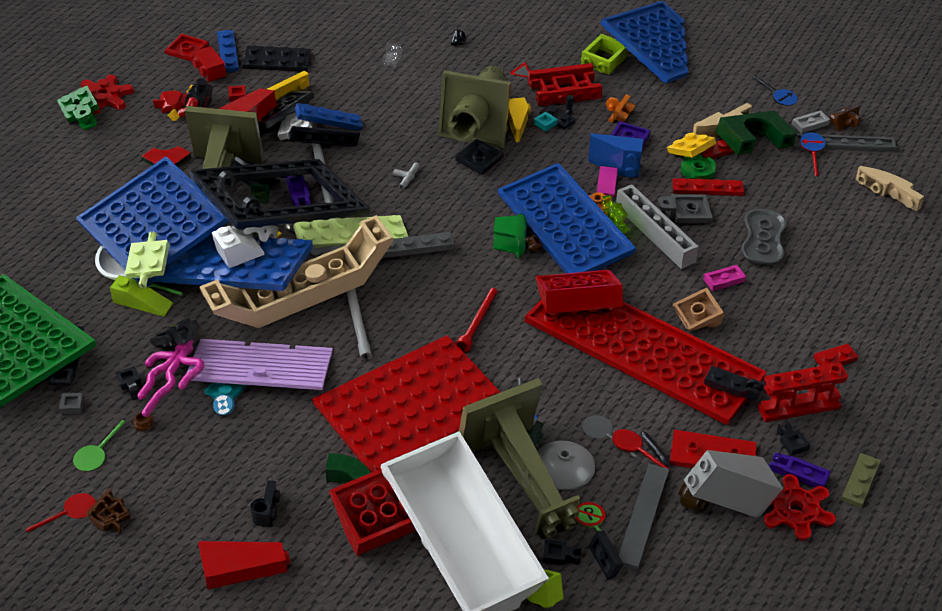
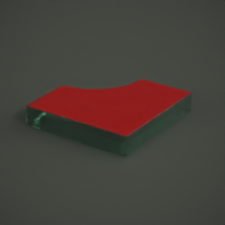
M180 146L168 150L152 148L142 155L141 158L142 161L153 166L167 156L178 167L191 158V152Z

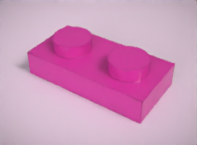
M738 265L705 273L703 280L712 291L743 283L746 280V276Z

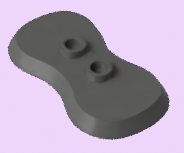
M754 209L749 211L744 218L748 228V236L741 246L743 255L748 261L759 265H774L778 263L785 254L780 240L781 234L787 226L785 217L772 210Z

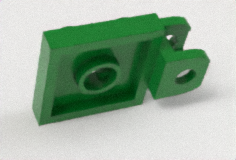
M88 86L79 88L57 100L68 123L77 120L83 130L97 125V120L92 112L100 108Z

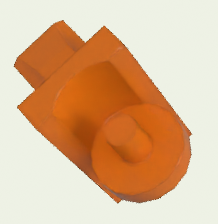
M626 94L621 102L617 98L612 97L606 101L607 109L614 112L608 121L614 122V120H617L618 122H625L635 107L634 104L628 101L629 95Z

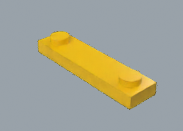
M306 71L300 72L267 89L275 91L276 100L290 91L306 89L309 86V73Z

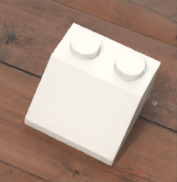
M232 226L221 227L212 232L217 252L228 268L264 255V251L251 234L246 235L244 231Z

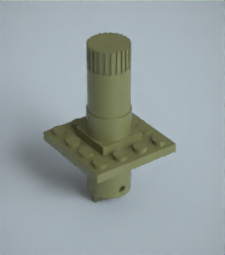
M497 66L485 67L478 76L444 70L442 73L438 136L469 142L478 139L490 146L504 148L511 82H507L506 73L499 67L497 68Z

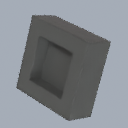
M62 393L60 413H82L83 393Z

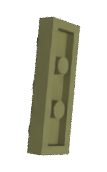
M860 453L841 501L862 508L881 460Z

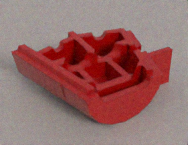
M176 89L174 91L162 92L160 100L153 99L154 108H161L162 113L171 112L173 109H176L178 112L184 108L187 93L182 94V92L176 91Z

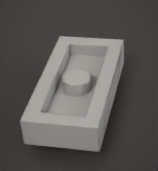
M821 110L792 120V125L801 134L830 124V119Z

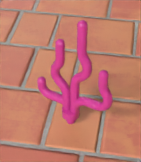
M193 340L182 345H176L175 351L156 352L146 360L145 366L151 367L157 360L168 359L149 372L146 384L137 395L138 399H145L155 384L156 376L166 371L168 382L153 395L142 411L144 417H148L161 398L174 388L176 384L174 373L181 364L196 365L179 382L178 387L182 390L204 369V361L201 358L187 357L193 351Z

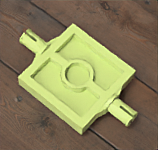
M149 232L147 242L131 243L125 275L127 278H140L138 284L140 288L147 287L149 278L164 275L170 244L167 240L156 241V232Z

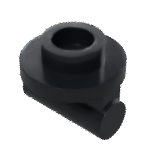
M459 29L456 30L451 40V46H457V44L464 45L467 39L466 34Z

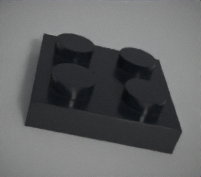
M475 139L455 155V161L482 175L504 158V152L478 139Z

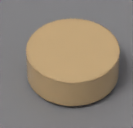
M320 264L310 265L305 270L306 278L309 282L316 283L325 278L324 267Z

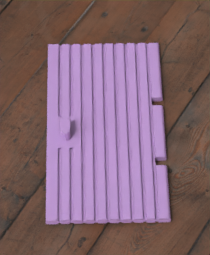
M200 339L193 357L201 358L204 361V369L191 381L322 390L333 348L296 345L295 349H289L290 345L251 342L250 346H245V342ZM190 365L187 372L192 370L196 365Z

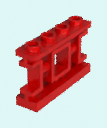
M592 63L528 71L529 87L531 89H540V91H536L538 106L564 104L568 95L573 96V102L602 98V85L600 83H591L595 78ZM568 84H571V86H572V87H564V88H560V87H559V86H561V85H568Z
M841 363L765 376L766 385L764 388L768 396H771V399L761 401L758 404V410L766 423L840 409L841 403L839 399H841V395L838 389L835 388V384L845 383L848 379V374ZM809 389L808 393L797 395V391Z

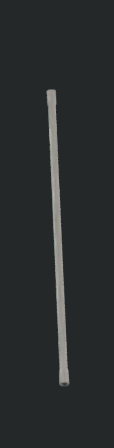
M315 122L313 123L312 128L317 127V124ZM311 143L315 159H320L325 164L321 144ZM321 185L325 203L334 202L333 196ZM354 288L346 293L357 336L360 358L365 360L364 355L367 354V358L371 359L370 344L367 340Z

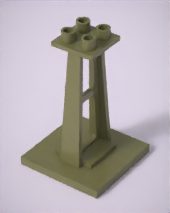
M186 106L185 116L194 156L205 158L202 169L230 167L236 157L252 163L263 164L264 156L256 113Z
M537 378L464 406L459 431L472 452L489 445L494 446L539 511L534 530L535 534L543 532L546 538H551L557 533L555 526L562 524L565 530H570L576 525L574 518L580 514L577 509L580 497L577 495L565 501L562 500L527 433V430L532 429L543 386L540 379Z

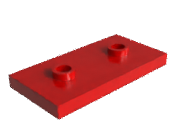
M674 429L670 465L693 468L707 450L756 456L757 442Z

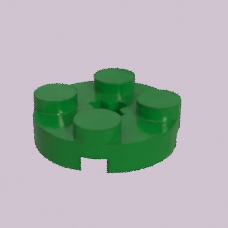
M698 154L693 158L686 156L681 163L680 170L688 179L709 180L714 177L716 163L708 156L707 159L703 158L702 154Z

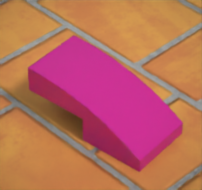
M600 166L597 192L603 193L607 197H614L618 168Z

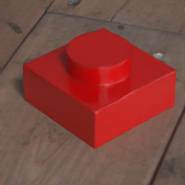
M245 85L228 86L229 102L246 95Z

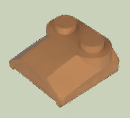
M704 288L673 303L677 315L689 332L705 326L717 327L725 318L724 312L708 288Z

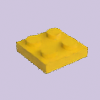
M688 133L684 138L674 141L672 145L667 147V150L670 154L693 158L715 145L716 140L715 137Z

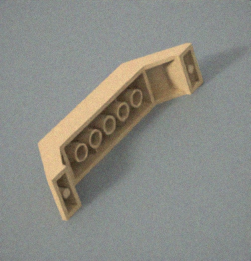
M376 215L361 221L359 228L345 246L302 263L284 291L237 288L221 284L218 279L200 286V290L214 315L260 328L364 285L392 244L393 237ZM313 264L322 265L325 270V278L320 282H309L305 274L307 267Z

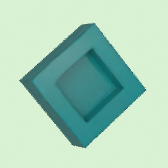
M547 112L534 118V125L545 132L556 126L558 122L557 118Z

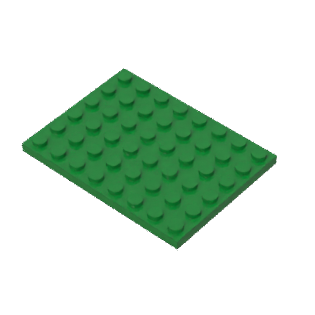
M5 274L0 276L1 408L97 346L95 339Z

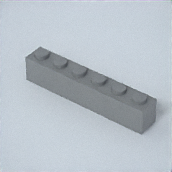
M631 184L617 190L616 207L680 269L696 263L698 245Z

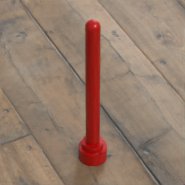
M496 288L490 289L466 334L458 338L455 345L460 349L465 348L464 352L470 351L473 345L472 337L497 294Z

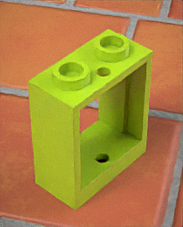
M601 34L582 51L581 64L592 63L593 69L609 75L628 57V50L616 39ZM600 49L613 56L608 60L595 55V53Z

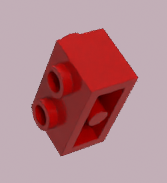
M211 46L193 52L194 59H192V63L208 82L226 77L225 62Z

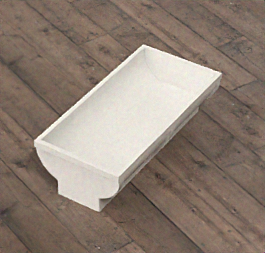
M460 431L381 464L383 476L392 486L419 533L422 544L431 554L463 611H513L519 608L523 600L548 581L547 574Z

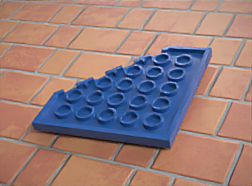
M663 0L602 19L600 24L605 30L610 32L617 41L622 43L628 51L634 54L662 82L667 84L686 77L688 73L686 64L688 61L687 54H685L684 19Z

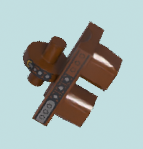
M860 106L847 107L839 113L831 114L830 121L835 125V129L841 131L850 126H858L859 122H861V116L859 115Z

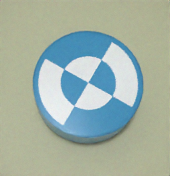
M222 394L215 398L213 408L220 415H229L235 408V402L232 397Z

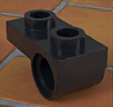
M267 480L264 498H257L250 504L251 518L255 525L271 527L272 520H276L277 507H275V503L280 501V490H277L276 481Z

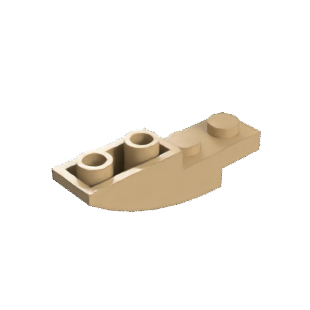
M746 103L725 115L717 112L694 124L693 133L709 137L719 136L715 131L720 117L751 114L752 106Z
M864 166L858 167L855 180L860 184L867 186L874 193H878L883 197L889 194L893 199H897L905 204L906 207L915 211L921 208L924 196L913 190L914 184L882 170Z

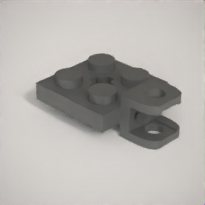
M671 195L658 198L660 207L658 209L662 213H666V217L671 221L675 218L676 224L712 223L713 217L706 195Z

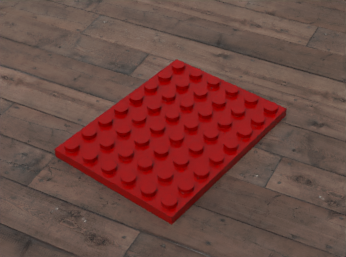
M446 335L313 398L312 401L355 456L372 473L381 469V464L458 432L464 406L501 392L468 356L455 345V342Z

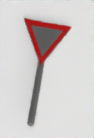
M526 62L510 72V74L528 78V71L530 70Z

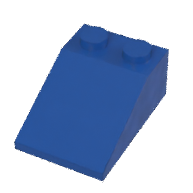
M591 133L588 161L598 166L618 168L617 174L620 176L639 178L643 139Z

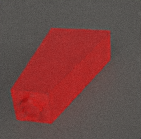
M260 88L218 109L254 112L257 114V120L259 121L277 106L275 91Z
M198 542L207 590L286 573L287 564H290L288 550H283L282 542Z

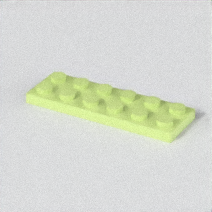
M400 215L378 216L393 239L408 237ZM371 217L297 222L293 227L297 239L312 240L313 248L345 245L359 228L360 222Z

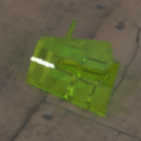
M611 195L602 196L603 212L623 234L631 231L624 223L628 214L622 207V203L613 202Z

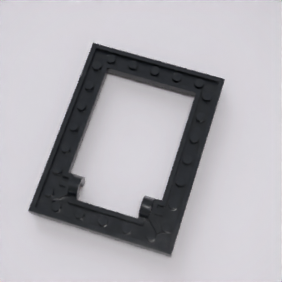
M320 159L189 170L190 179L236 229L240 230L250 227L261 228L268 225L278 226L286 223L296 224L297 222H313L314 220H329L332 218L343 219L350 216L360 217L368 215L370 212V207ZM303 175H312L338 202L263 210L259 201L253 196L246 197L242 205H240L224 188V185L235 188L236 183L239 181L270 180L278 177L287 178L289 176L302 177Z

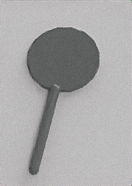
M594 415L584 420L582 427L587 435L593 438L609 437L612 440L610 433L613 426L609 419L604 416ZM628 452L634 458H638V455L634 452Z

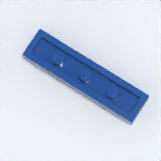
M233 30L218 31L220 57L225 62L226 73L239 71Z
M296 104L295 111L299 120L356 131L363 128L360 115L310 106L308 104Z

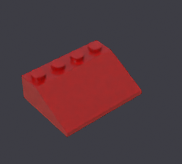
M610 270L536 276L543 308L550 315H559L561 312L575 314L579 313L580 310L596 312L598 309L606 308V310H616L617 307H623V285Z
M382 469L329 490L346 537L356 556L416 531L392 486L383 476Z

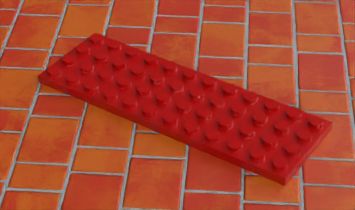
M540 300L525 315L524 322L726 425L730 423L748 398H741L705 385L704 380L710 367L714 366L746 377L749 380L754 378L760 382L765 379L767 374L766 371L624 301L623 307H617L616 310H606V308L598 309L596 312L580 310L579 313L575 314L561 312L559 315H550L546 313Z

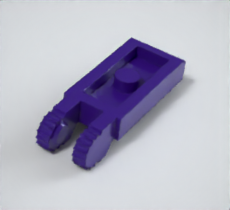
M304 176L285 178L292 204L294 206H300L299 203L311 205Z
M774 453L772 457L774 462H770L768 465L772 472L780 475L783 474V476L792 474L798 478L799 482L814 488L817 486L825 487L831 474L830 470L781 453Z

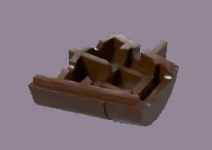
M109 488L87 512L90 521L100 530L112 527L119 534L122 533L119 523L130 519V514L124 506L123 499L113 498L112 490Z

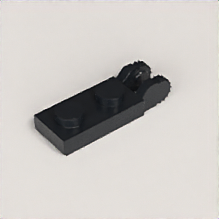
M714 366L710 367L704 380L705 385L752 400H757L760 396L759 392L764 388L763 383L754 378L749 380L746 377Z

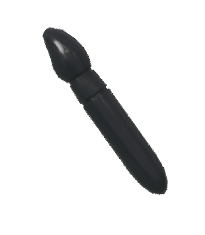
M642 431L641 437L643 441L659 458L661 463L670 467L667 455L663 453L647 432Z

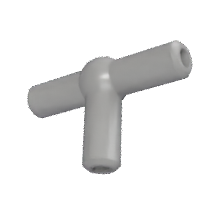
M414 163L409 171L394 169V176L404 178L399 185L400 188L405 189L409 182L414 179L415 173L420 168L419 163Z

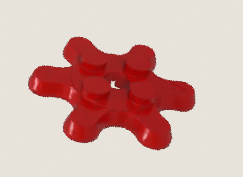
M113 74L107 75L106 79H100L98 83L88 79L81 82V88L88 86L100 108L92 112L93 115L100 113L101 109L106 106H112L117 110L124 109L126 103L120 98L134 92L132 85H116L118 79Z
M792 474L783 477L784 488L770 504L773 507V511L764 516L766 527L773 529L779 525H788L795 530L796 538L800 541H806L811 536V524L830 527L836 521L833 513L823 510L820 506V502L829 496L828 489L823 486H817L812 490H805L799 486L798 478ZM791 506H799L802 511L791 510Z

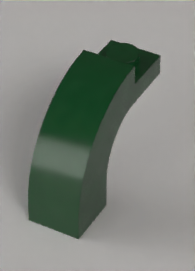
M328 453L325 469L326 482L345 484L371 473L362 462L353 457Z

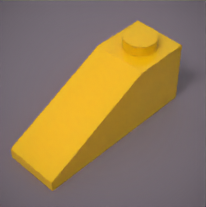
M525 97L513 98L509 101L508 122L516 142L520 141L528 120V114L531 113L530 104H527Z

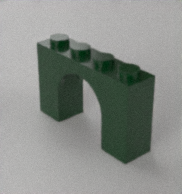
M775 110L720 117L715 131L737 155L752 153L756 138L750 132L764 135L778 149L793 146L797 136V132Z

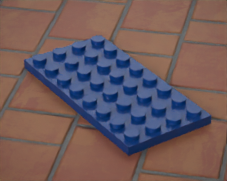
M559 163L498 189V195L516 216L520 213L525 215L527 229L532 235H536L539 238L543 248L565 273L598 271L636 253V247Z
M210 234L165 267L164 275L151 277L148 281L205 285L218 279L221 284L237 288L284 291L314 246L312 240L268 238L266 242H262L259 240V237H253L264 251V255L228 268L217 252L213 235Z

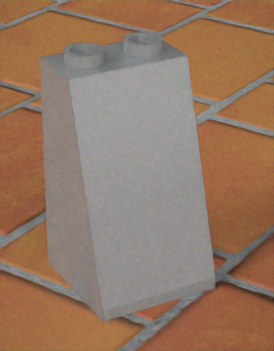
M707 450L684 479L694 497L753 517H760L783 490V487L763 457Z

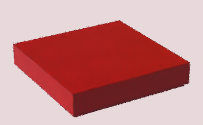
M181 33L164 52L165 54L192 62V59H194L193 52L207 48L209 41Z

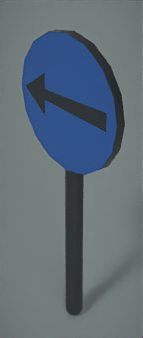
M756 75L752 76L774 92L773 99L778 104L788 106L797 102L798 98L792 91L786 89L775 90Z

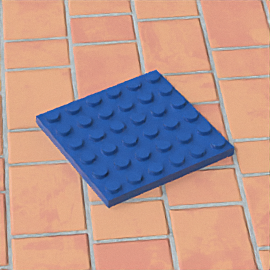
M167 156L76 217L78 223L124 270H126L131 243L147 242L149 232L157 233L156 241L167 240L169 242L167 266L212 234V232L229 222L200 188ZM133 278L139 284L140 278Z

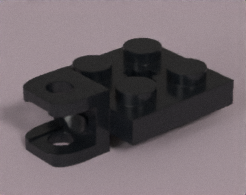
M186 318L168 327V330L150 338L153 346L160 345V347L166 345L168 347L175 343L182 345L198 337L194 330L200 326L197 320L191 321L190 318Z

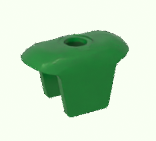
M523 213L517 216L495 217L493 249L515 253L517 258L524 254L527 219Z

